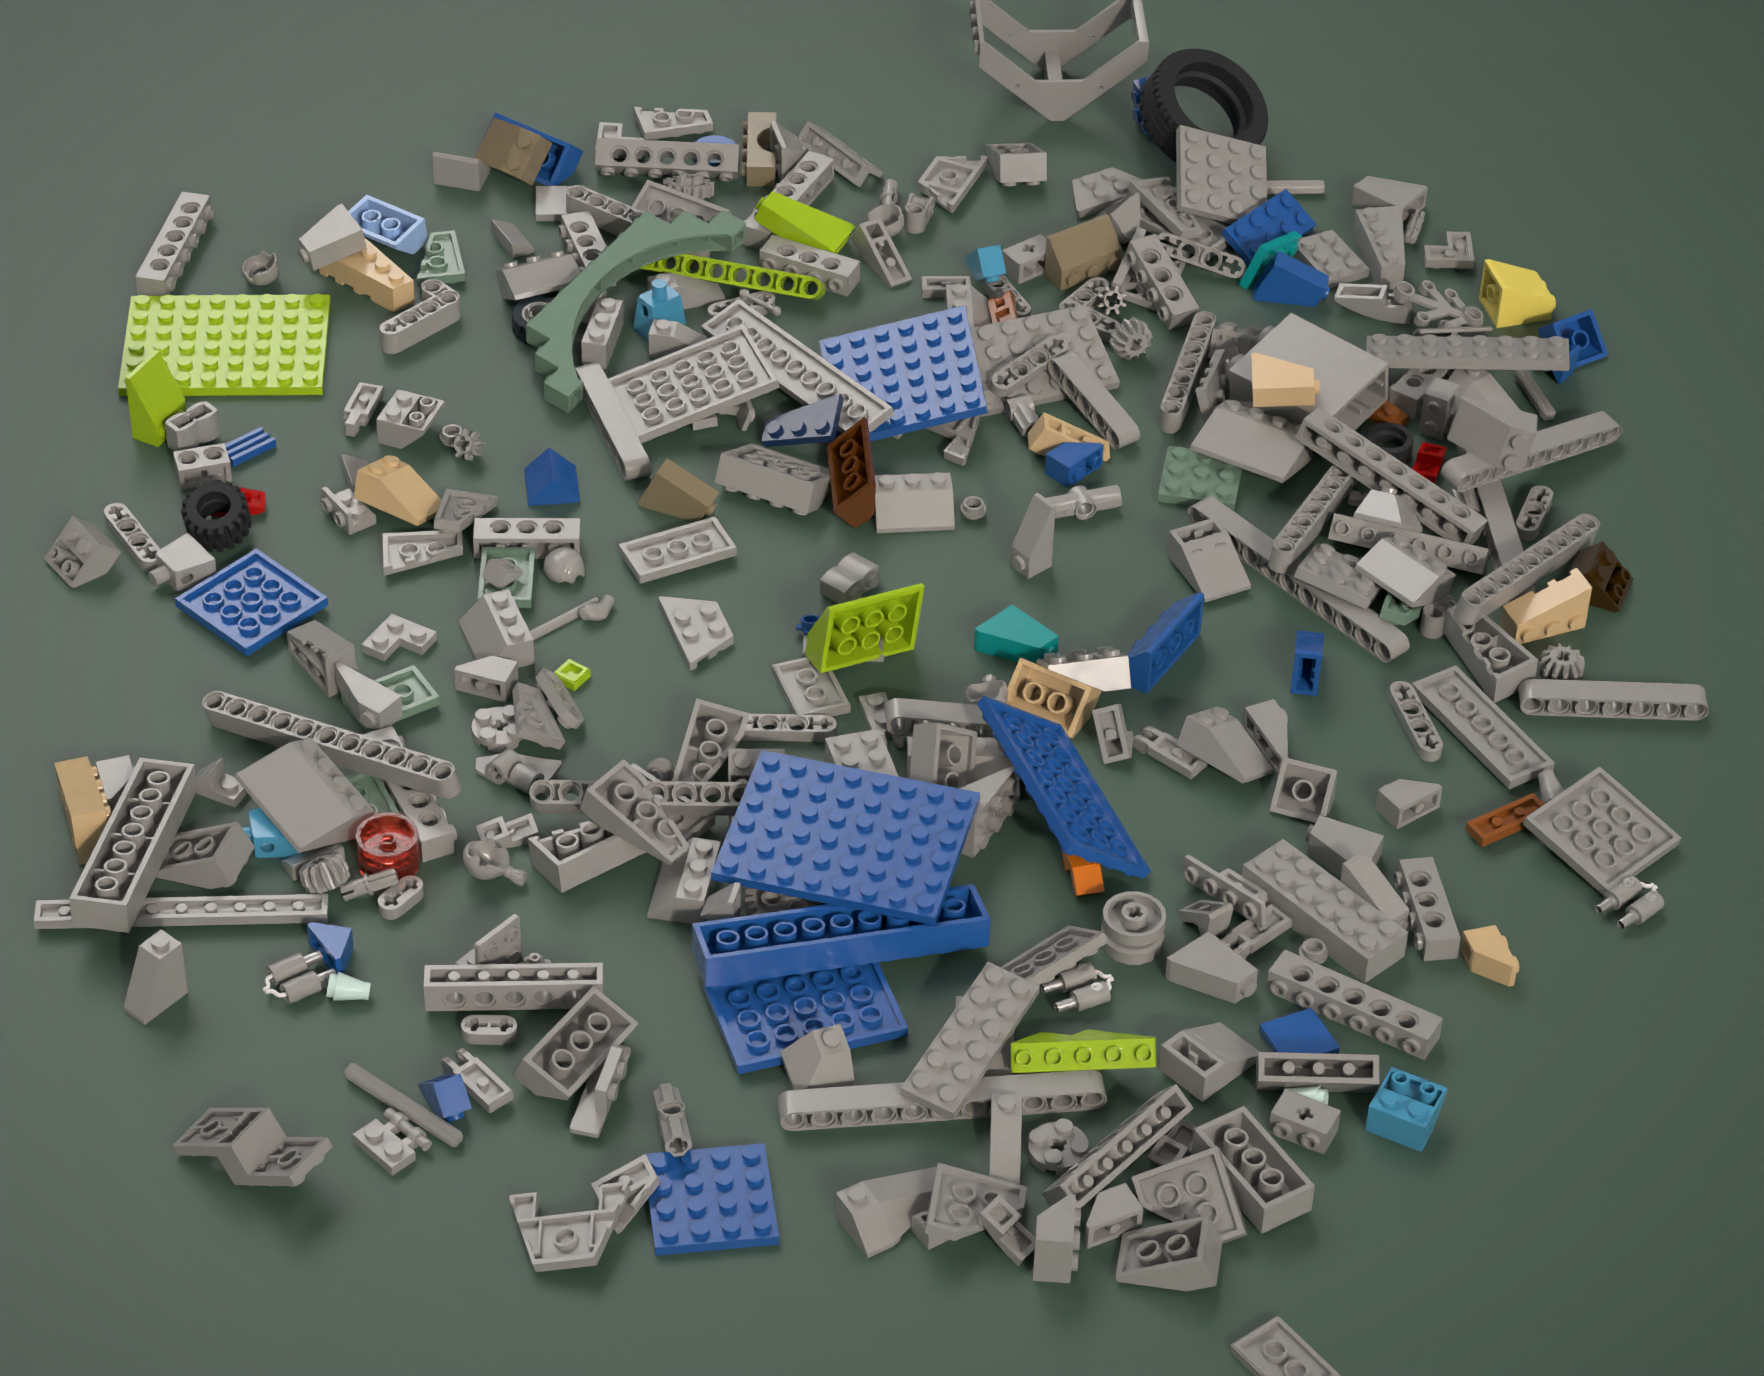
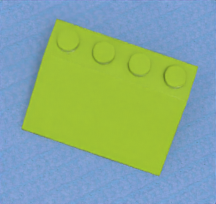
M920 583L827 607L808 632L805 655L821 674L879 659V656L882 654L886 657L913 650L925 586ZM880 638H883V652L879 647Z

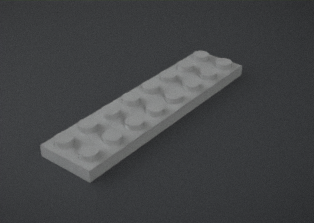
M1375 334L1367 336L1366 352L1387 362L1388 368L1569 371L1570 365L1569 338L1559 336L1550 338H1537L1535 336L1512 338L1507 335L1500 336L1499 338L1486 337L1484 335H1476L1474 337H1462L1460 335L1437 337L1431 334L1424 336H1411L1408 334L1398 336Z

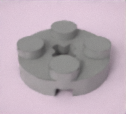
M514 705L488 709L482 708L476 711L475 718L472 721V738L478 746H480V743L488 746V751L504 752L506 749L513 750L519 746V742L523 738L516 736Z
M1062 1118L1056 1122L1043 1124L1030 1132L1028 1158L1038 1170L1046 1173V1169L1056 1171L1055 1175L1062 1176L1088 1153L1089 1142L1086 1135L1079 1128L1073 1126L1070 1120ZM1054 1146H1061V1147H1063V1150H1064V1151H1060L1059 1149H1052V1148H1053Z

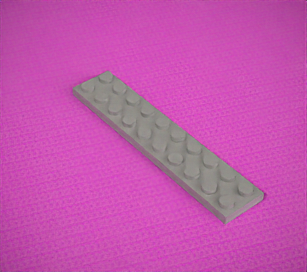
M737 299L701 325L703 333L711 338L744 324L776 376L780 389L803 406L840 393L844 401L837 430L841 433H844L863 417L868 420L870 433L894 415L893 408L740 299Z

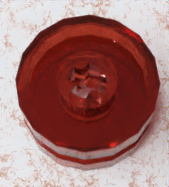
M386 812L375 814L365 819L358 826L355 836L358 851L357 863L363 876L365 873L371 875L394 868L397 872L398 880L405 876H414L419 870L421 862L419 831L417 825L409 817L399 813Z

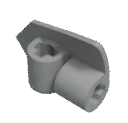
M506 749L499 754L476 758L475 773L498 785L506 782L529 795L530 787L534 782L538 780H552L562 767V761L521 755L513 750Z

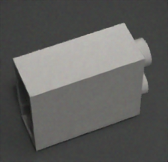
M1290 313L1276 327L1267 326L1258 337L1256 346L1245 356L1242 354L1234 356L1225 371V379L1229 382L1230 400H1236L1247 408L1261 409L1264 411V414L1273 417H1283L1287 419V422L1295 425L1302 424L1305 417L1320 407L1355 431L1388 400L1387 362L1293 313ZM1251 353H1259L1314 368V379H1319L1320 394H1315V405L1253 407Z

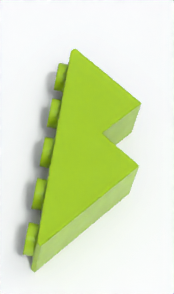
M1087 1029L1074 1035L1039 1032L1011 1043V1073L1156 1067V1037Z

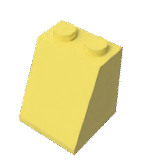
M1490 259L1484 260L1479 300L1496 328L1552 319L1556 300L1548 291L1545 281L1541 280L1536 271Z

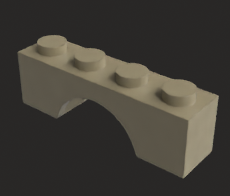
M748 112V121H743L742 177H747V186L775 187L776 153L764 149L770 147L771 121H776V112Z

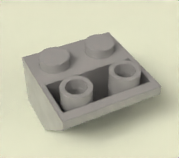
M398 389L376 419L378 443L402 449L417 440L428 430L444 407L445 401Z
M72 516L44 559L70 587L75 588L107 574L121 554V551L95 524Z
M1067 1195L1037 1216L1033 1281L1070 1283L1071 1271H1077L1078 1252H1073V1250L1079 1251L1080 1232L1079 1228H1074V1226L1080 1227L1081 1208L1075 1207L1076 1195Z

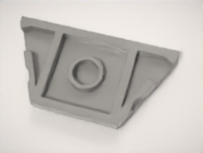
M936 156L919 179L918 190L929 198L930 196L935 197L936 203L949 212L954 213L988 165V156H980V161H966V156Z
M1111 167L1072 180L1071 188L1072 195H1074L1073 201L1076 207V218L1079 219L1103 211L1106 207L1132 195L1128 190L1130 181L1143 179Z
M665 596L658 597V605L690 671L696 669L697 662L703 658L711 659L720 650H724L734 644V635L717 602Z

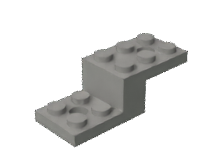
M209 1108L172 1145L177 1156H217L234 1185L294 1187L301 1184L306 1178L305 1175L314 1166L320 1164L324 1160V1155L333 1147L327 1137H286L270 1108Z

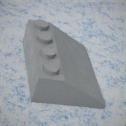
M1225 400L1218 405L1190 446V450L1284 483L1312 461L1314 453L1312 449L1295 439L1301 424L1295 425L1287 422V419L1283 417H1273L1264 414V411L1258 408H1247L1236 400Z
M753 443L721 453L714 482L723 485V489L726 491H741L746 493V497L750 499L760 500L762 498L768 500L769 504L774 507L783 508L786 506L792 508V512L799 515H807L818 510L832 492L829 468Z
M312 738L289 742L235 775V779L298 853L364 837L376 812Z

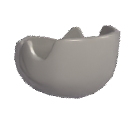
M883 204L875 207L867 214L868 221L880 217L890 237L899 234L904 226V217L898 205Z
M262 251L259 255L251 256L245 260L242 266L245 280L255 286H267L272 283L279 274V262L276 254L273 252L272 255H269Z
M560 547L547 555L543 571L552 582L561 583L565 581L572 584L578 575L584 577L585 564L583 558L575 549Z

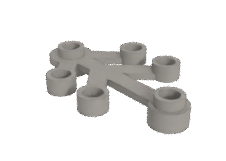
M1424 280L1419 287V292L1424 296H1430L1432 299L1415 294L1414 287L1406 281L1398 282L1393 290V297L1398 303L1405 304L1411 301L1432 309L1427 312L1419 311L1417 313L1414 323L1418 327L1425 328L1430 321L1446 316L1456 319L1450 321L1441 320L1437 328L1443 327L1445 322H1458V325L1463 327H1478L1483 324V313L1481 310L1473 306L1467 307L1453 289H1445L1443 295H1441L1433 282Z

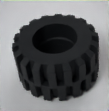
M215 480V483L205 481L203 486L196 485L194 487L195 491H189L186 494L187 499H183L181 514L186 532L203 548L206 547V550L212 552L213 549L223 552V548L228 547L230 550L235 548V543L241 544L243 536H248V528H251L252 525L251 514L244 492H241L237 485L232 486V482L229 481L222 483L221 480ZM215 512H227V514L220 519H206L209 515Z

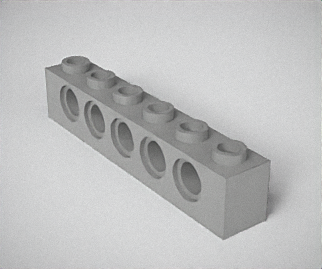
M597 138L595 168L596 172H600L604 176H613L614 173H620L627 177H637L638 174L648 175L650 178H661L662 176H671L673 178V176H678V173L700 174L703 176V180L719 178L720 181L730 182L733 179L739 178V144ZM618 155L626 156L623 162H616L614 160ZM641 156H648L650 158L647 163L638 162ZM665 157H671L674 159V161L668 165L663 164L661 162ZM689 158L697 160L695 165L689 166L685 164ZM713 159H718L721 161V164L717 167H712L709 165V162Z
M808 151L803 158L798 160L796 166L787 172L786 177L776 184L773 191L809 206L834 179V158ZM754 209L752 214L744 220L746 222V238L742 245L760 250L772 235H778L754 220L758 210Z
M181 192L135 276L137 296L169 295L171 291H174L178 277L182 276L186 262L190 261L191 253L194 248H197L201 234L205 233L208 221L213 218L214 207L210 203V195Z
M1334 513L1328 539L1372 549L1382 538L1400 535L1407 538L1409 544L1415 548L1425 550L1430 558L1440 561L1448 567L1482 575L1486 573L1491 549Z
M393 726L362 734L406 748L402 735L398 736ZM381 779L404 820L405 826L403 829L422 862L455 853L456 829L453 824H448L443 806L437 805L436 796Z
M1284 950L1268 972L1267 992L1303 1008H1313L1317 1014L1422 1060L1426 1059L1440 1039L1442 1017L1290 951Z
M603 963L425 965L424 969L425 1011L572 1009L593 986L603 993Z
M1177 1084L1157 1092L1041 1194L1050 1207L1069 1194L1076 1195L1075 1207L1081 1208L1194 1108Z

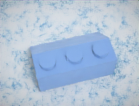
M365 195L348 211L363 229L365 237L396 250L414 255L428 241L424 218L369 195Z

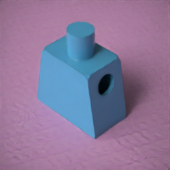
M663 279L653 280L652 289L639 295L637 298L633 330L648 342L653 319H665L679 322L683 325L686 324L680 294Z
M256 808L249 812L250 826L242 827V829L255 846L254 852L257 858L291 857L300 854L261 808Z

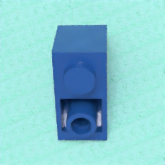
M1063 442L1046 454L1045 474L1068 488L1102 465L1104 445L1101 443Z

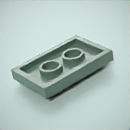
M482 547L478 600L485 594L509 589L518 608H532L535 548ZM490 559H507L524 572L521 577L503 588L495 587L482 577L486 564Z
M415 665L374 680L401 695L403 716L397 721L440 705V696ZM341 693V701L350 711L353 717L357 720L360 726L364 729V731L366 733L374 731L373 729L367 728L359 722L356 715L354 714L351 707L344 698L343 694Z

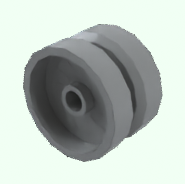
M1126 891L1110 898L1103 908L1101 932L1105 933L1108 942L1102 946L1106 955L1117 962L1127 965H1141L1151 962L1159 956L1164 947V930L1166 927V910L1162 903L1152 895L1139 891Z

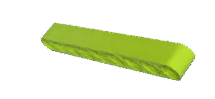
M689 254L673 256L676 260V265L673 269H668L666 266L669 258L639 268L665 274L675 273L709 282L768 291L809 300L821 299L826 291L825 284L820 279L811 276ZM698 261L699 270L697 273L692 274L690 265L692 262ZM721 265L723 273L720 277L715 278L713 270L716 266ZM744 269L747 277L743 282H739L737 280V273ZM768 273L770 283L763 287L760 283L761 276ZM792 278L794 286L791 290L786 291L784 282L786 279ZM816 282L818 290L815 294L810 295L807 291L808 285Z

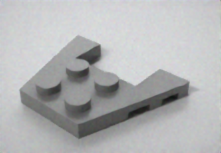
M981 415L925 429L952 439L953 441L944 450V459L964 466ZM903 434L895 435V436H891V437H894V438H896V439H899Z
M628 1181L600 1184L599 1209L538 1217L540 1199L537 1192L510 1195L509 1199L535 1272L596 1266L630 1194Z

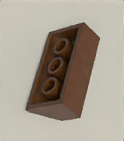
M865 417L826 446L834 513L855 529L862 523L867 522L875 512L876 482L868 420Z

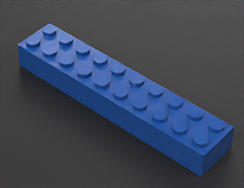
M970 884L949 887L936 925L827 904L692 923V953L705 987L721 986L723 984L749 982L751 980L777 978L779 976L805 974L827 969L833 970L841 967L860 966L869 963L888 962L897 959L989 946L990 917L975 885Z

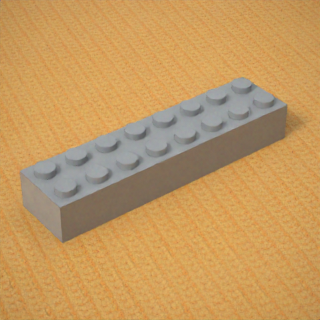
M139 758L69 898L72 926L115 932H130L196 794L194 764Z

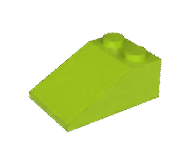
M154 350L125 379L132 437L159 447L167 439L165 422L178 413L186 412V402L160 351Z

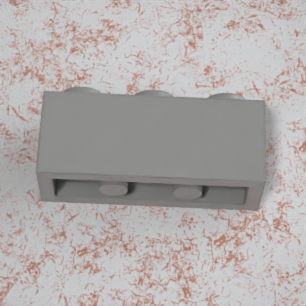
M598 298L581 342L582 365L599 362L602 369H607L624 324L623 300Z

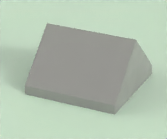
M433 152L434 184L474 191L481 190L490 173L491 168L480 159Z
M1283 757L1269 811L1316 823L1320 815L1327 817L1335 797L1338 770Z

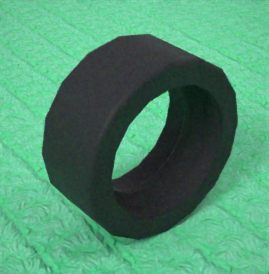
M1385 422L1375 424L1367 430L1366 439L1404 464L1410 460L1414 439L1412 433L1400 424ZM1392 442L1400 447L1386 448L1376 443Z

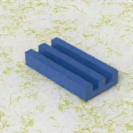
M259 427L226 443L225 447L230 464L235 467L276 447V439L270 438V434L268 432L264 433V429Z

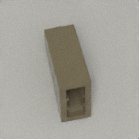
M667 458L649 484L638 505L646 509L697 522L702 520L705 515L711 516L718 505L714 500L720 492Z

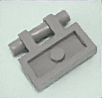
M388 1108L383 1115L389 1121L388 1123L383 1125L379 1120H373L353 1133V1142L393 1176L416 1160L415 1148L420 1147L423 1151H427L431 1147L432 1142L426 1137V1132L420 1127H414L409 1123L406 1115L402 1112H396L393 1108ZM402 1132L407 1137L401 1140L396 1134Z

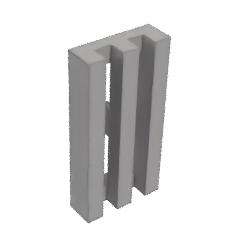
M921 276L922 298H945L946 285H971L970 276Z

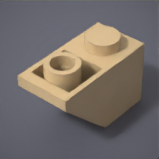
M1492 925L1463 931L1460 952L1470 971L1508 987L1514 986L1516 973L1519 972V963L1516 956H1512L1508 948L1507 939L1504 935L1501 936L1497 926Z

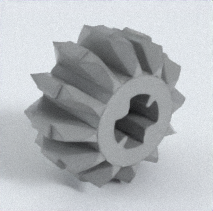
M1134 317L1130 320L1124 318L1121 325L1115 324L1116 330L1110 332L1112 337L1109 340L1110 346L1114 349L1117 356L1128 361L1132 357L1138 359L1139 354L1146 353L1145 348L1152 345L1150 339L1153 336L1147 324Z
M1559 643L1557 647L1549 645L1547 650L1542 651L1538 670L1543 679L1581 680L1585 661L1584 657L1580 655V650H1572L1571 645L1563 647Z
M339 853L318 856L302 866L299 871L300 881L307 893L323 894L346 883L350 877L349 867L346 860L344 861L343 856Z

